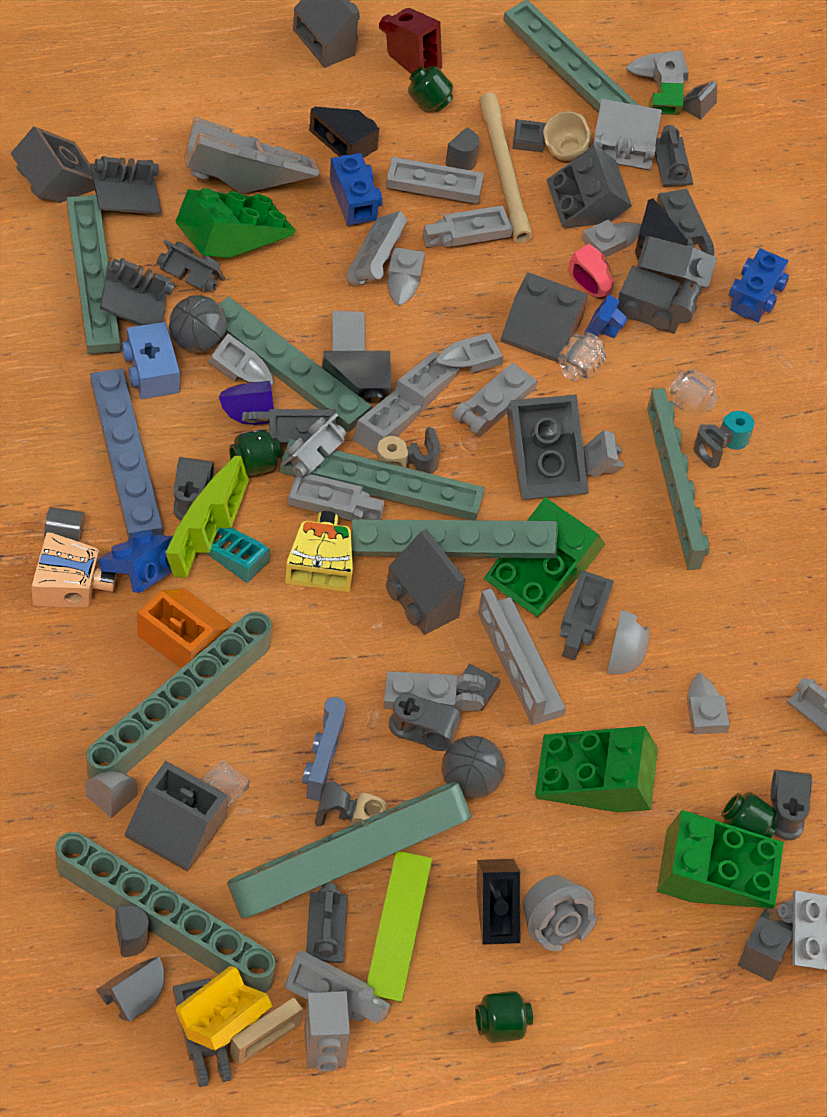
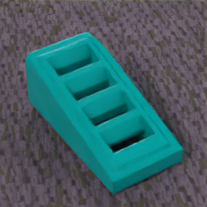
M218 528L216 535L220 534L222 537L212 544L210 552L206 553L246 583L262 570L270 560V549L267 546L233 528ZM227 541L231 542L225 549L221 548ZM238 547L240 551L233 554L232 552ZM246 554L249 555L250 557H248L246 560L243 559V557Z

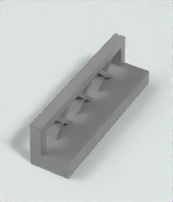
M492 588L483 590L478 615L531 725L564 716L566 708L512 598L509 597L498 601Z

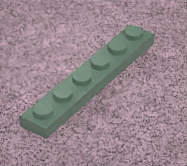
M529 0L522 1L504 13L503 21L596 110L599 111L601 99L638 105Z
M96 195L67 197V210L87 354L120 351L117 317L100 309L108 256L102 215L98 207Z
M229 296L219 303L227 319L224 337L228 333L255 352L273 375L317 409L336 410L338 415L336 423L342 426L348 433L356 427L357 421L371 410L372 406Z
M665 388L652 389L647 411L687 570L701 569L704 556L709 554V541L707 536L702 535L701 510L699 507L695 508L694 505L695 487L692 480L688 481L686 454H681L679 427H674V405L672 401H668Z
M289 439L287 448L296 440ZM319 448L316 449L323 456L324 460L312 471V475L362 486V491L372 496L468 520L477 519L485 487L337 450L326 456ZM286 451L284 453L282 462L289 456V454ZM290 461L283 467L282 465L280 466V473L296 476L293 471L294 465Z
M352 520V556L398 557L414 538L425 529L428 530L448 557L556 558L557 521Z

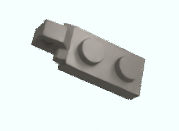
M496 206L445 214L443 219L436 221L435 224L424 225L422 239L426 247H438L442 244L445 247L511 237L513 229L504 207Z
M312 474L309 476L304 475L303 477L296 475L288 496V505L318 513L331 511L337 514L339 518L351 521L353 519L381 520L384 512V500L369 497V493L362 491V486Z
M302 950L296 954L284 986L307 999L308 993L347 991L349 1021L351 1019L362 1021L365 1017L378 1024L386 1018L391 1006L388 1002L373 995L374 989L367 986V983Z

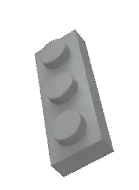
M392 157L386 188L478 204L484 173Z

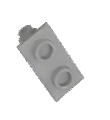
M337 413L328 420L320 417L307 429L311 435L305 441L299 437L285 450L289 456L281 463L282 467L290 461L294 465L293 471L297 476H309L324 460L323 456L316 449L319 448L328 456L345 440L346 431L342 426H335L332 423L338 416Z
M804 677L796 687L798 691L787 700V703L827 733V692L816 685L814 679L808 680Z

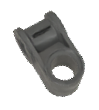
M179 457L173 495L175 497L174 515L180 521H182L194 500L213 478V461Z
M404 693L399 695L393 703L394 713L390 717L389 728L399 738L425 745L433 750L446 751L453 743L461 714L456 708L448 704L437 703L415 694ZM409 703H412L411 710H408ZM403 722L406 723L405 729L401 728Z
M774 770L771 783L772 808L776 811L773 824L777 826L774 834L781 839L795 840L803 832L804 820L808 817L810 810L811 774Z

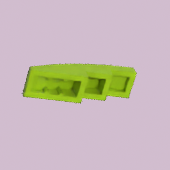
M234 456L211 479L194 500L178 525L165 553L174 577L187 578L196 553L210 552L218 528H232L249 482L241 456Z
M401 851L395 854L367 980V986L374 989L373 995L381 999L402 1003L432 858Z

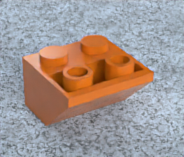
M185 588L161 590L137 612V636L181 669L233 625Z

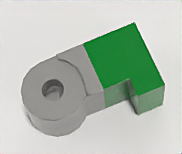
M665 53L660 56L653 71L654 79L657 82V93H653L649 101V108L662 110V115H679L683 108V62L678 55Z

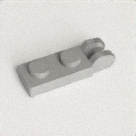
M387 671L384 707L386 709H393V703L399 695L411 693L437 703L448 704L458 711H478L484 707L483 697L474 693H461L457 695V689L482 691L485 689L486 681L479 675L463 674L458 677V675ZM409 703L408 710H411L412 703Z

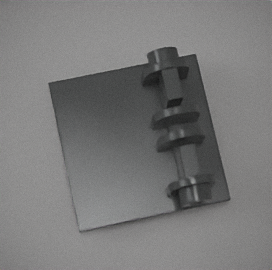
M102 156L101 159H95V163L90 164L99 210L161 215L154 176H158L159 173L158 164L153 163L152 160H137L135 165V160L130 158L126 166L125 158L119 159Z
M124 258L120 260L114 259L112 262H108L100 309L140 326L160 323L163 321L166 296L172 293L174 283L170 282L169 277H164L157 273L151 278L152 270L150 269L143 276V266L139 265L137 268V265L126 261Z

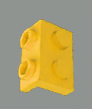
M229 966L178 1005L176 1012L188 1040L216 1051L218 1048L227 1045L232 1037L245 1027L255 1023L264 1012L272 1007L267 993L244 985L238 969Z

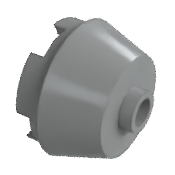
M560 875L549 876L537 882L528 891L523 903L530 937L550 951H562V944L568 943L576 937L580 941L584 940L590 934L597 921V917L594 914L595 904L592 893L583 886Z

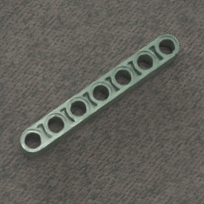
M256 611L244 615L88 748L86 754L88 779L98 773L108 771L126 774L264 656L269 650L271 643L272 624L269 617L262 612ZM227 654H233V655H236V656L230 657V656H226V655H227ZM208 675V676H211V677H210V678H203V677H200V676ZM180 696H181V697H185L186 699L180 700V699H176V697H180ZM158 718V719H161V720H160V721H150L149 719ZM125 740L135 741L134 743L130 744L124 743ZM100 762H107V763H109V765H106V766H100V765H97V764L100 763Z
M459 782L448 783L230 879L227 885L240 917H250L470 819L472 815Z
M69 832L58 838L55 846L56 868L58 873L115 910H117V907L126 905L141 908L148 917V930L217 974H220L229 966H233L238 969L244 985L264 993L271 989L274 983L275 958L268 949L84 835L77 832ZM76 853L80 855L76 858L65 857L67 854ZM100 872H107L110 874L107 877L96 876V874ZM130 891H137L141 893L138 896L126 895V893ZM160 910H168L172 912L170 915L161 916L157 914V912ZM191 929L201 930L203 933L199 935H191L187 931ZM223 948H229L234 953L224 955L218 951ZM252 968H261L264 969L266 972L262 974H254L251 973L249 970Z

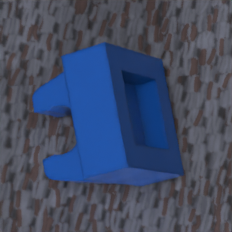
M609 294L594 312L584 332L594 339L600 333L615 338L619 329H622L627 321V317L616 308L619 300Z

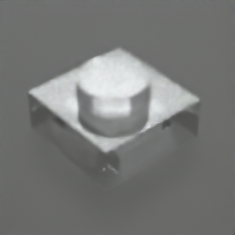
M224 759L200 779L227 794L228 807L249 788L250 781Z

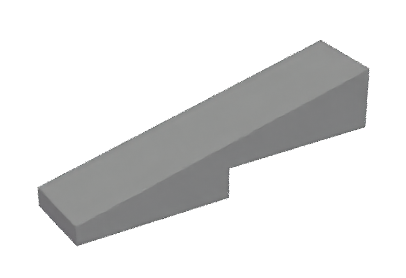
M435 351L398 380L395 391L357 421L353 440L377 455L379 441L387 436L398 437L459 374L460 368L437 364L436 359L439 354Z

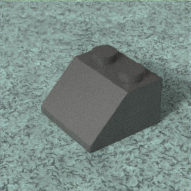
M33 126L10 153L18 164L16 166L17 170L28 179L32 185L31 191L41 200L49 199L62 203L67 201V197L80 196L95 190L90 163L74 141Z
M527 272L515 296L500 342L561 363L583 319L588 294Z
M425 529L389 565L386 589L393 600H398L402 605L409 622L414 626L417 625L421 632L426 635L459 618L465 578L428 530Z

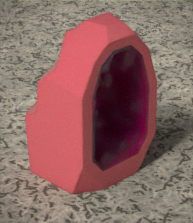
M589 243L575 251L568 267L574 282L586 293L594 297H603L611 294L615 280L610 273V265L606 262L605 255Z

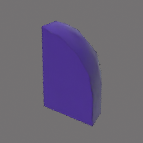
M270 381L236 385L227 388L219 395L222 409L230 418L242 424L257 425L268 423V421L256 423L242 421L243 412H268L269 409H274Z

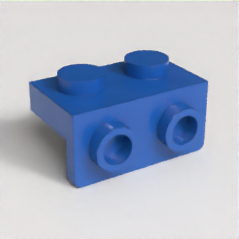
M148 530L132 534L131 539L114 545L110 552L99 558L100 569L102 572L129 574L132 592L141 593L172 573L165 553L173 536L153 535L152 531Z

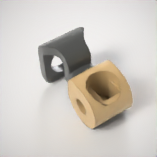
M431 427L426 428L424 445L428 455L424 456L421 454L417 443H411L407 447L401 438L387 436L379 441L377 461L407 468L409 463L413 462L417 470L429 474L434 473L438 469L440 444L435 429Z
M333 781L327 782L323 787L315 825L322 826L326 813L338 809L340 811L339 819H349L351 826L387 810V803L383 799L368 793H360L355 801L350 800V794L344 791L338 783Z

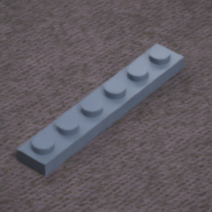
M123 368L90 373V383L128 540L132 538V534L145 530L152 531L153 535H162V524Z

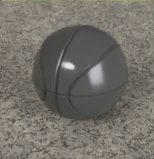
M194 295L182 299L173 308L170 315L169 329L173 340L181 348L193 353H203L215 348L221 342L226 333L227 319L223 308L215 300L203 295Z
M471 735L462 737L450 745L443 756L441 771L446 784L459 782L464 798L479 799L490 795L498 788L504 777L505 762L501 751L495 743L486 738Z

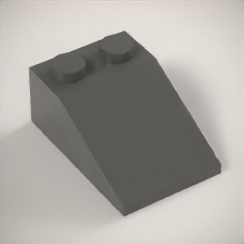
M577 394L511 400L506 407L521 500L588 494Z

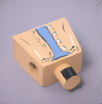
M47 532L31 586L32 605L86 608L91 604L94 589L114 592L117 573L101 571L99 563L100 551L96 547Z

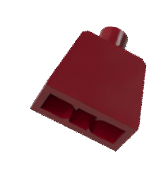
M405 8L393 16L387 14L382 17L379 22V29L386 34L387 52L405 70L412 74L421 66L425 69L430 66L442 68L440 21L412 8Z

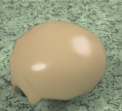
M572 111L558 112L548 119L543 130L545 144L549 153L562 161L574 160L589 149L592 141L590 129L585 118Z

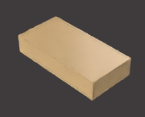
M292 998L232 1037L230 1055L238 1066L301 1026L303 1008L296 999Z

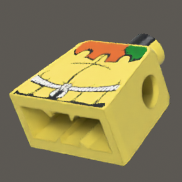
M322 511L318 514L317 522L304 521L301 523L287 559L285 584L350 592L353 572L351 530L347 526L337 525V514L331 511Z

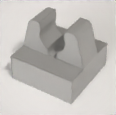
M603 430L583 447L587 474L598 478L603 473L615 474L624 467V462L618 461V455L622 452V449L616 444L614 433Z

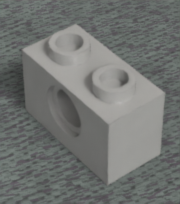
M347 991L308 993L304 1023L307 1069L316 1068L322 1072H330L339 1067H345L350 1037Z

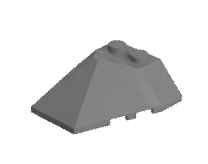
M198 117L193 118L184 158L187 168L192 169L191 174L203 179H209L210 175L217 177L242 194L318 176L319 168L315 160L280 146L273 147L260 143V139L253 136L248 138L232 133L233 129Z

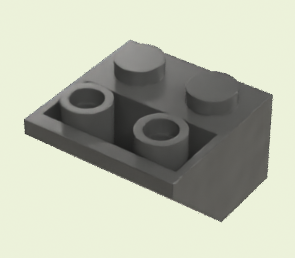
M301 0L294 8L293 31L321 65L326 68L355 56L356 42L358 40L357 26L360 18L359 10L349 0Z
M595 145L547 179L561 225L565 229L598 225L608 219L612 221L632 206L616 160Z
M165 761L145 787L125 832V837L188 872L227 818L228 795Z

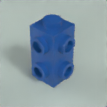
M361 153L331 158L329 180L346 224L353 225L375 221L378 217V207L382 206L383 201L380 189L374 187L371 166L365 164Z
M759 248L753 259L748 257L741 272V275H743L742 279L736 278L730 289L729 296L733 297L730 311L758 323L765 312L771 313L777 300L775 293L777 290L782 292L788 282L789 274L785 273L789 260Z

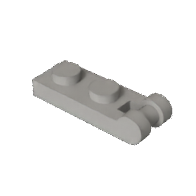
M401 211L376 219L347 271V278L352 286L364 284L367 279L374 281L383 277L382 265L390 257V251L395 242L401 237V231L407 222L406 217Z
M512 362L466 403L462 402L459 404L452 416L461 424L465 422L470 426V431L480 437L507 414L506 407L511 400L524 399L534 391L537 380Z

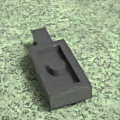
M581 570L560 628V636L567 638L562 653L563 657L575 660L581 643L590 645L591 640L594 639L613 588V580Z

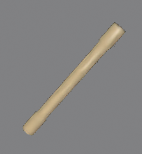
M486 93L480 97L479 102L493 147L509 211V222L513 229V238L516 243H527L532 239V232L527 213L524 211L502 124L499 102L494 93Z

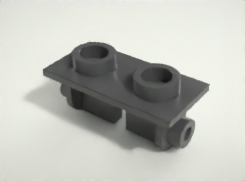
M667 125L663 128L661 137L656 139L655 156L662 185H693L683 139L679 137V130L673 125Z
M164 240L168 251L166 254L161 253L157 259V264L160 265L162 271L180 280L186 270L190 271L185 282L204 293L207 291L212 293L216 289L218 283L215 280L216 278L222 281L225 280L219 269L220 264L208 256H203L201 259L192 254L193 250L187 245L178 241L176 244Z
M326 883L322 885V889L318 893L310 892L306 953L324 962L343 963L347 895L340 894L336 884Z

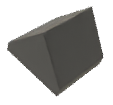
M710 81L694 87L683 98L682 109L701 120L717 103L716 82Z

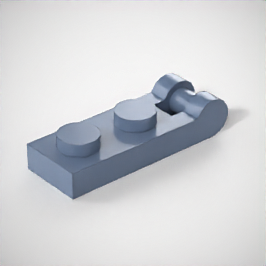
M331 697L325 702L322 725L324 731L323 733L317 732L315 735L312 753L316 754L314 763L307 762L302 783L308 784L306 798L319 802L344 726L346 705L338 697Z

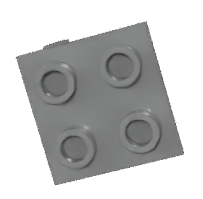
M601 99L593 145L614 158L617 164L651 170L662 110Z
M794 890L793 900L780 904L778 908L779 917L786 923H793L792 965L827 970V895Z

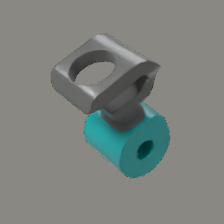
M733 411L724 417L720 429L712 424H701L693 447L694 452L710 468H717L721 461L723 448L727 446L734 450H740L749 444L755 425L754 419L747 412ZM704 444L710 448L713 458L705 451Z

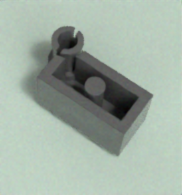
M632 265L619 292V303L616 308L629 319H634L675 334L680 323L691 321L696 311L695 303L702 292V287L695 281L693 288H689L692 280L689 279L683 282L681 288L680 282Z

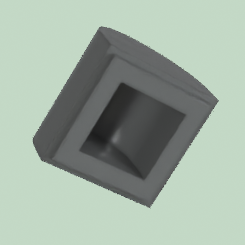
M467 127L448 143L446 166L465 170H472L476 166L479 137L474 131Z
M49 507L44 538L46 533L49 532L80 542L85 523V512Z
M126 905L117 907V910H115V926L121 956L123 955V958L138 955L145 950L148 944V917L137 906Z

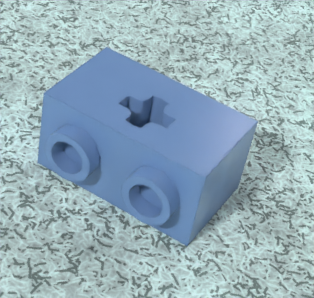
M166 322L127 328V341L122 342V352L125 362H131L132 367H129L130 383L132 387L138 388L140 399L180 393V371Z

